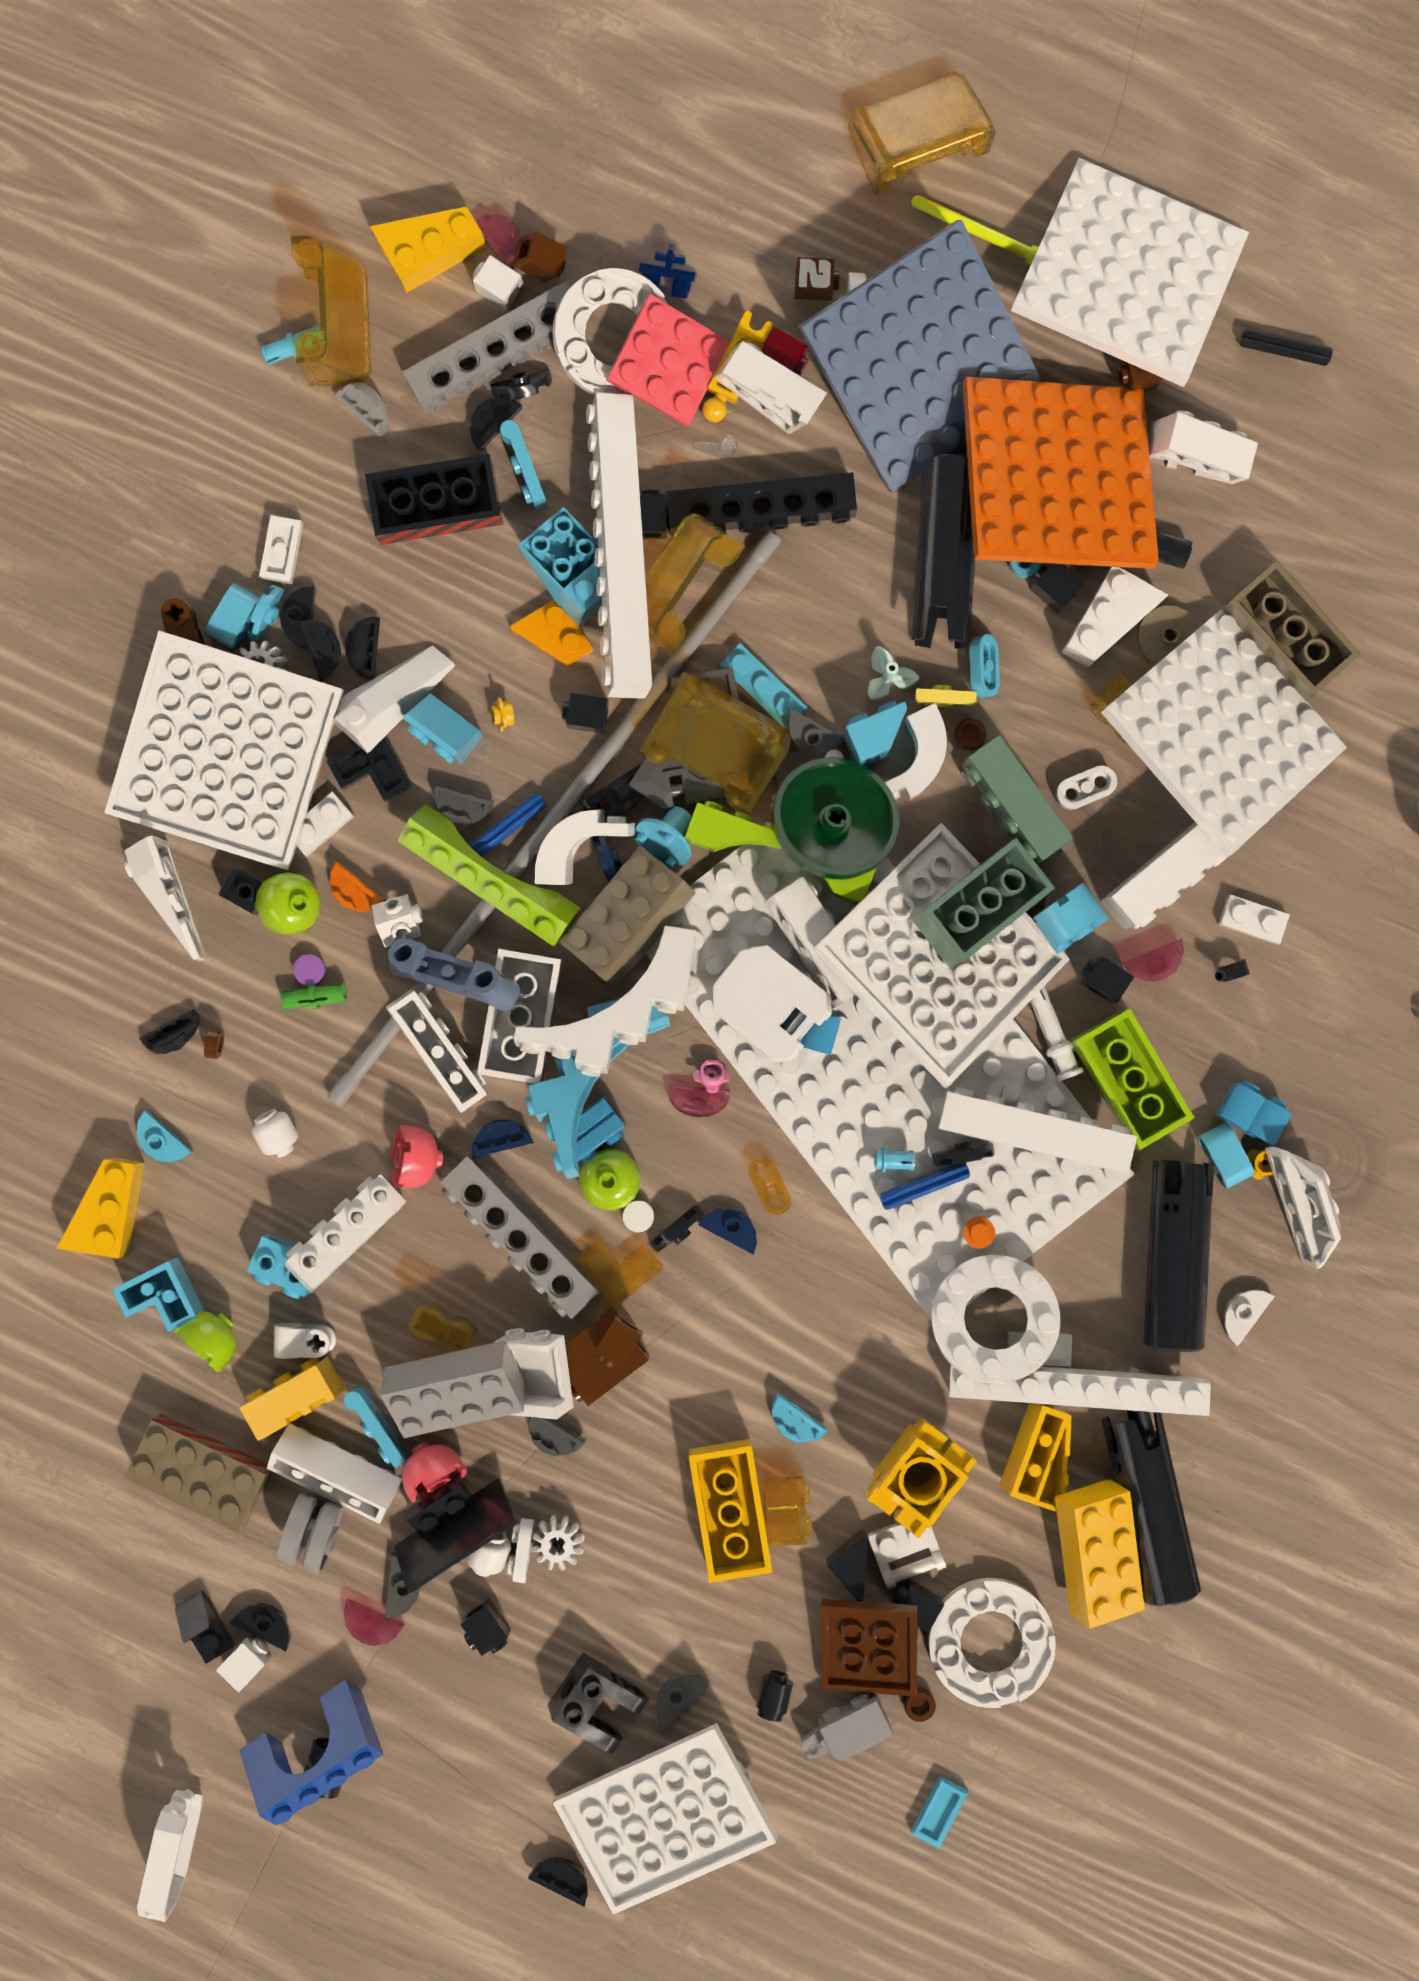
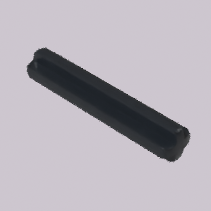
M1249 328L1242 332L1240 338L1241 347L1323 366L1330 363L1333 354L1331 347Z

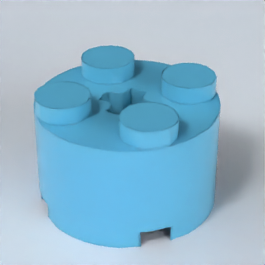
M1081 883L1032 919L1051 947L1059 954L1076 940L1079 941L1088 935L1096 927L1108 920L1109 917L1089 888L1084 883Z

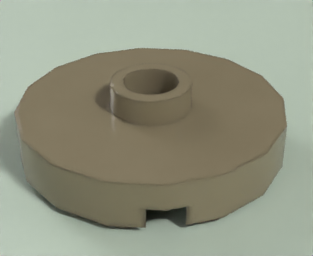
M1164 605L1153 609L1142 619L1137 629V642L1140 654L1148 663L1155 666L1199 628L1198 624L1188 611L1178 606ZM1166 631L1173 633V641H1168L1165 638L1164 634Z

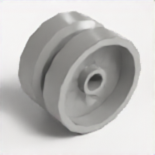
M300 1493L284 1527L277 1550L276 1561L293 1566L299 1560L305 1548L302 1559L303 1569L320 1575L335 1545L344 1507L327 1502L322 1506L315 1519L318 1509L317 1498Z

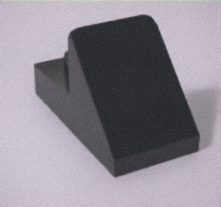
M204 1591L199 1592L175 1608L183 1643L192 1640L206 1664L234 1647V1640Z

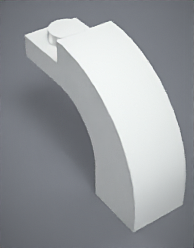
M935 703L907 716L904 720L914 742L915 756L911 767L905 773L885 782L893 793L895 800L901 797L899 792L902 790L908 801L918 796L934 780L943 764L946 754L947 736L944 721Z
M605 809L583 811L565 818L553 827L540 846L535 864V884H573L574 856L579 846L585 840L593 836H635V823H626V817L607 816V822H605Z

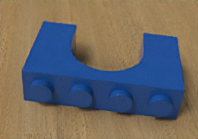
M344 1680L319 1697L329 1725L330 1736L325 1753L311 1769L303 1773L293 1774L283 1743L268 1733H264L240 1749L258 1814L272 1824L278 1825L288 1821L294 1813L307 1805L315 1803L320 1796L332 1788L341 1786L346 1782L347 1778L359 1770L368 1768L376 1759L384 1755L362 1691L347 1680Z

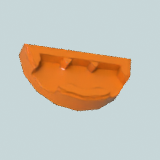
M335 861L330 870V887L333 897L340 905L352 911L367 912L372 910V905L386 901L339 862Z

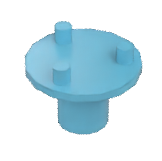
M674 806L670 808L662 821L645 818L638 823L635 829L636 838L634 841L636 844L642 845L655 858L664 862V865L669 869H672L674 865H684L692 855L691 847L684 838L692 816L685 809Z

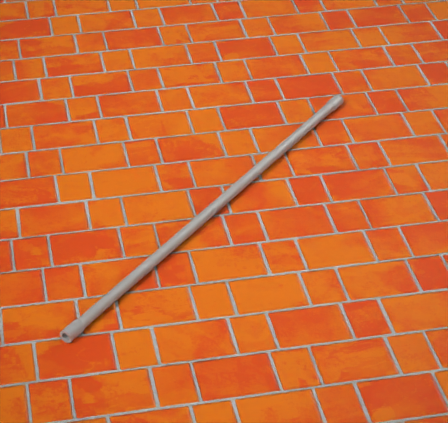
M769 530L764 533L751 550L745 562L654 677L652 687L646 698H638L506 867L503 871L504 873L516 879L519 878L539 852L540 846L547 834L559 822L564 820L666 689L670 679L676 676L760 566L766 563L782 541L777 535ZM482 899L440 953L457 957L495 907ZM418 981L412 990L416 994L422 991L427 996L434 986ZM392 1016L349 1071L340 1078L327 1095L338 1106L342 1107L359 1086L361 1079L400 1031Z

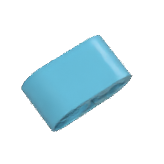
M236 583L231 585L210 618L205 634L228 648L236 650L247 635V631L253 625V622L249 619L260 597Z
M1227 1122L1197 1137L1208 1162L1214 1164V1173L1225 1189L1255 1175L1242 1145Z

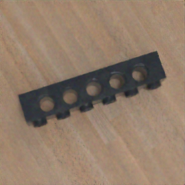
M853 472L666 491L670 535H677L678 539H690L696 536L695 533L708 532L709 536H720L726 534V530L739 529L741 533H750L757 531V527L770 526L772 530L788 528V524L801 523L803 527H810L820 524L819 521L832 520V523L835 524L846 523L851 520L850 518L855 517L857 512ZM820 495H826L831 499L832 504L828 507H821L816 503L815 499ZM795 498L801 503V507L797 510H789L784 505V502L787 499ZM763 501L770 506V510L766 513H758L754 510L753 506L755 503ZM732 504L739 509V513L729 517L722 512V509L726 505ZM696 508H704L707 510L708 516L702 520H697L692 517L691 513Z

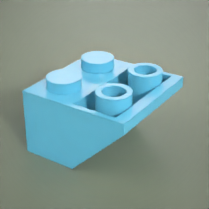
M431 693L403 717L409 724L406 730L425 746L429 741L434 744L431 749L449 764L455 760L462 765L484 736L480 730Z
M891 701L878 707V711L872 716L867 717L866 713H862L848 720L849 724L846 725L842 737H844L843 739L852 761L867 766L886 757L907 710L905 702L897 705L895 701Z

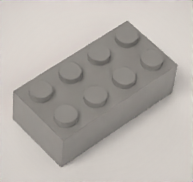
M505 1340L385 1367L381 1397L403 1438L524 1412L526 1383Z

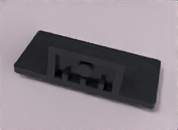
M456 1477L404 1511L406 1521L416 1530L415 1533L394 1546L406 1589L410 1593L414 1592L517 1524L504 1485L500 1479H496L472 1495Z

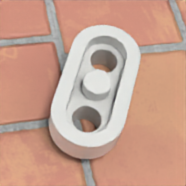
M1107 766L1091 768L1062 781L1055 791L1056 801L1064 809H1078L1110 795L1116 789L1117 776ZM1100 777L1104 780L1103 788L1095 786V778ZM1067 789L1075 791L1076 797L1074 800H1069L1066 797Z
M521 1518V1523L516 1524L513 1528L512 1543H517L516 1556L510 1555L507 1571L508 1575H513V1582L526 1583L534 1519Z

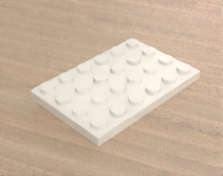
M717 1723L557 1796L553 1801V1805L613 1914L771 1846L777 1842L779 1837Z

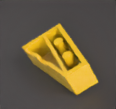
M467 206L370 226L375 241L406 293L486 248L483 234Z
M115 1157L103 1159L56 1249L118 1259L128 1256L130 1254L145 1162Z
M328 1356L321 1360L311 1358L300 1365L302 1371L291 1376L288 1371L274 1379L272 1382L275 1386L264 1392L262 1387L245 1396L247 1402L239 1409L257 1441L285 1427L302 1415L305 1416L312 1412L314 1408L321 1404L334 1400L346 1389Z
M1028 1404L999 1487L1009 1496L1057 1512L1055 1496L1066 1493V1486H1069L1067 1461L1068 1456H1070V1414L1055 1405Z

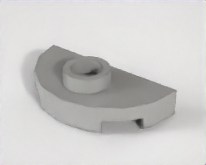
M353 382L339 388L334 395L379 437L384 435L388 427V414L384 402L377 392L368 385L359 382Z

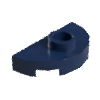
M593 836L601 866L609 883L617 873L616 868L622 866L616 848L610 850L605 836Z
M509 1119L495 1120L484 1125L476 1134L472 1144V1158L532 1144L534 1141L529 1131L520 1123Z
M731 1208L717 1209L707 1214L698 1224L700 1227L754 1255L757 1245L756 1230L751 1220L742 1212Z

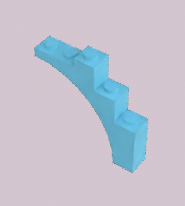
M619 999L587 1007L589 1018L612 1006ZM652 1006L648 1034L671 1026L668 1013L660 1012L657 1010L658 1007ZM614 1038L610 1062L630 1045L621 1043L619 1041L620 1038ZM572 1055L570 1059L555 1058L558 1073L561 1077L529 1085L531 1096L526 1097L530 1116L536 1115L540 1124L545 1123L549 1141H555L558 1152L552 1153L557 1172L563 1171L567 1180L580 1176L576 1154L578 1125L585 1101L594 1083L599 1078L584 1075L580 1069H576V1056Z

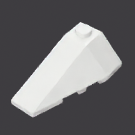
M431 646L347 693L341 699L339 709L334 717V724L364 751L369 753L403 719L406 713L415 707L445 677L455 664L438 649Z
M151 835L124 850L127 857L124 860V867L128 876L134 878V881L193 960H206L207 957L169 842Z

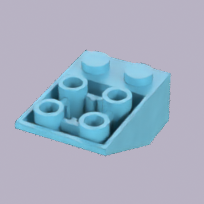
M563 507L518 544V548L556 603L580 627L599 611V607L602 606V596H597L596 592L597 578L600 577V567L595 566V550L599 546L598 542Z

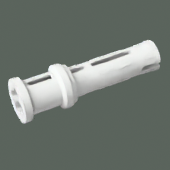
M1044 986L1030 1003L1048 1045L1046 1054L1053 1060L1058 1073L1056 1078L1059 1082L1084 1071L1082 1067H1078L1072 1052L1074 1046L1070 1043V1040H1066Z

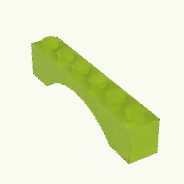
M707 800L704 805L697 802L685 835L688 843L713 852L740 845H764L782 850L775 836L772 823L765 822L764 826L752 822L753 817L735 811L734 816L722 812L723 806ZM876 868L862 876L851 879L820 878L824 881L832 895L858 904L867 896Z
M427 804L409 818L398 839V842L553 947L566 934L581 910L579 906L558 892L522 882L491 865L465 842L451 820Z

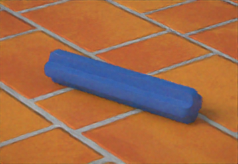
M539 793L533 794L471 842L469 846L478 855L483 857L546 808V801Z
M966 1163L955 1164L881 1193L879 1195L883 1208L889 1210L970 1177V1171Z

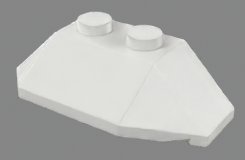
M1268 1146L1265 1150L1301 1263L1316 1269L1321 1268L1341 1240V1225L1338 1218L1339 1208L1332 1198L1328 1187L1330 1179L1322 1167L1286 1150Z

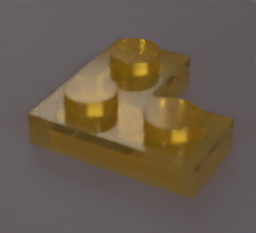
M601 1239L575 1259L614 1308L664 1268L644 1243L620 1263Z

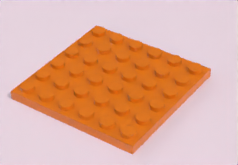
M966 377L962 385L974 559L1154 569L1159 564L1144 389L1129 391V388L980 377Z

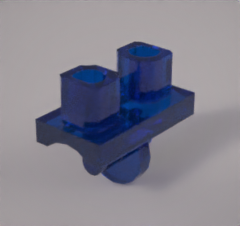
M669 243L667 252L657 250L655 252L654 260L665 262V267L640 263L639 272L659 289L661 277L673 278L670 296L683 299L688 298L692 282H696L697 273L673 269V264L685 266L686 256L675 254L676 244Z

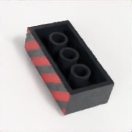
M490 454L365 474L374 533L381 545L503 525L494 465Z

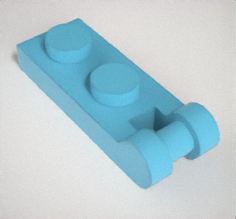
M506 420L502 423L500 431L504 443L508 447H513L515 455L511 456L510 459L516 475L522 473L526 484L521 486L527 504L533 502L536 511L548 507L519 426L512 420Z
M360 1386L354 1387L344 1397L345 1407L349 1410H356L362 1419L360 1425L365 1434L370 1438L374 1437L379 1444L378 1452L387 1464L391 1462L394 1468H397L408 1459L409 1453L368 1392Z

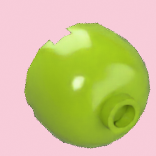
M284 872L274 875L262 883L256 895L255 907L262 919L261 922L266 928L274 933L294 935L304 932L314 925L320 915L322 902L319 891L312 881L300 874Z
M615 1148L599 1150L588 1162L582 1165L579 1171V1187L583 1197L590 1205L600 1210L615 1211L626 1207L635 1199L641 1184V1173L637 1163L628 1153Z
M199 1311L197 1318L173 1330L199 1357L207 1360L208 1365L218 1373L229 1364L235 1355L237 1338L230 1330L234 1324L221 1312L216 1317L208 1311Z

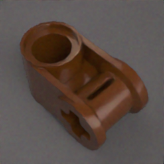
M171 598L165 601L161 608L165 632L205 645L194 609L178 598ZM177 609L184 611V613L179 615V621L173 618V616L178 614Z

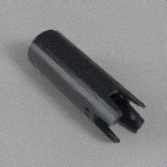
M938 454L927 458L923 464L911 640H914L915 646L931 649L937 619H947L949 640H954L955 649H963L968 647L976 561L973 549L967 456L962 454Z
M1153 1160L1143 1343L1154 1349L1198 1352L1205 1347L1214 1164L1186 1163L1184 1175L1182 1176L1181 1161Z
M1127 1410L1128 1421L1115 1423L1116 1436L1109 1416H1105L1102 1418V1425L1114 1479L1117 1484L1129 1490L1131 1495L1144 1602L1157 1607L1188 1602L1201 1592V1585L1162 1413H1153L1154 1428L1149 1412Z

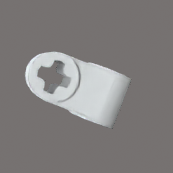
M278 1323L274 1325L275 1358H319L336 1345V1333L328 1325ZM318 1335L321 1341H325V1344L321 1347L319 1342L314 1341V1338Z

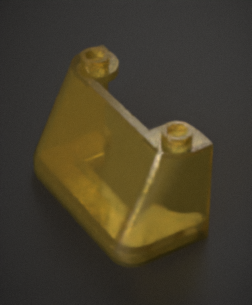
M955 71L943 75L936 82L872 106L869 104L861 105L853 111L848 124L850 134L874 195L889 190L887 182L896 176L898 180L904 179L907 171L961 152L963 157L968 155L971 149L975 158L989 153L995 136V129L991 118L964 74H957Z
M291 236L293 259L297 265L304 269L305 278L313 279L319 285L320 330L305 331L298 337L296 341V363L310 386L347 385L353 382L363 383L369 378L372 369L368 276L366 269L361 261L314 236Z
M698 514L686 516L645 577L649 637L674 655L685 638V627L677 618L678 614L673 611L679 599L706 559L719 567H727L737 560L745 545L703 516Z
M683 672L644 740L640 751L644 753V756L649 761L655 764H661V762L668 763L670 759H673L724 788V794L727 797L726 801L731 807L740 811L744 809L751 813L788 753L791 734L776 721L699 677Z

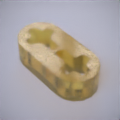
M762 1157L754 1160L750 1165L749 1174L764 1207L772 1214H783L790 1207L791 1197L776 1165L768 1158ZM763 1163L765 1167L771 1166L772 1171L768 1173L772 1183L768 1185L765 1184L762 1177L756 1178L754 1175L758 1171L757 1165ZM774 1187L778 1195H785L786 1199L782 1201L783 1206L777 1209L775 1205L770 1206L768 1204V1201L772 1199L768 1189Z

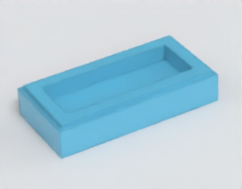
M939 1774L910 1830L911 1834L940 1849L968 1795L967 1788Z

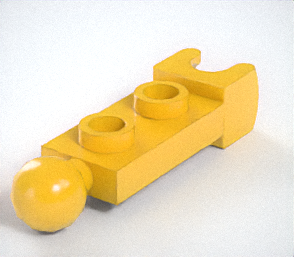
M750 311L744 313L708 386V392L715 395V397L708 399L702 408L703 415L709 422L716 423L723 420L727 413L725 402L728 401L736 405L739 396L715 379V376L734 347L744 341L745 343H752L762 350L773 331L774 326L770 321H767L763 328L758 331L751 329L752 313Z

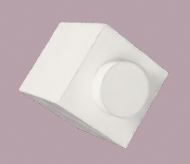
M491 255L485 263L481 262L473 273V283L476 292L508 312L524 287L520 274Z
M249 1634L221 1663L216 1671L239 1693L271 1658V1655L268 1653L269 1649L259 1638L254 1639Z

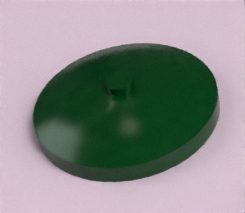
M829 757L815 759L793 770L781 784L772 809L773 829L782 850L800 868L816 876L828 879H851L872 871L888 856L899 832L898 806L887 784L871 769L858 762L844 758Z

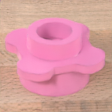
M711 1059L706 1060L701 1065L700 1070H696L693 1073V1080L702 1083L710 1093H716L719 1090V1086L730 1079V1073L725 1070L723 1064Z

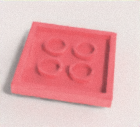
M649 294L622 345L606 381L633 395L636 399L682 426L688 427L730 342L652 294Z

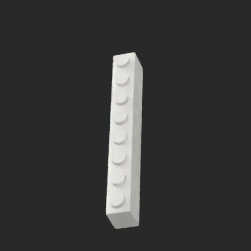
M951 1365L949 1397L1209 1416L1211 1383L1208 1378L1041 1366L1034 1373L1022 1379L1005 1384H990L971 1379Z

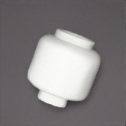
M272 1109L254 1120L255 1125L251 1133L264 1155L276 1154L280 1158L294 1150L293 1144L298 1139L299 1134L286 1112H277L276 1109Z
M505 1532L466 1557L468 1565L477 1575L487 1577L500 1573L504 1569L511 1550V1543L506 1537Z

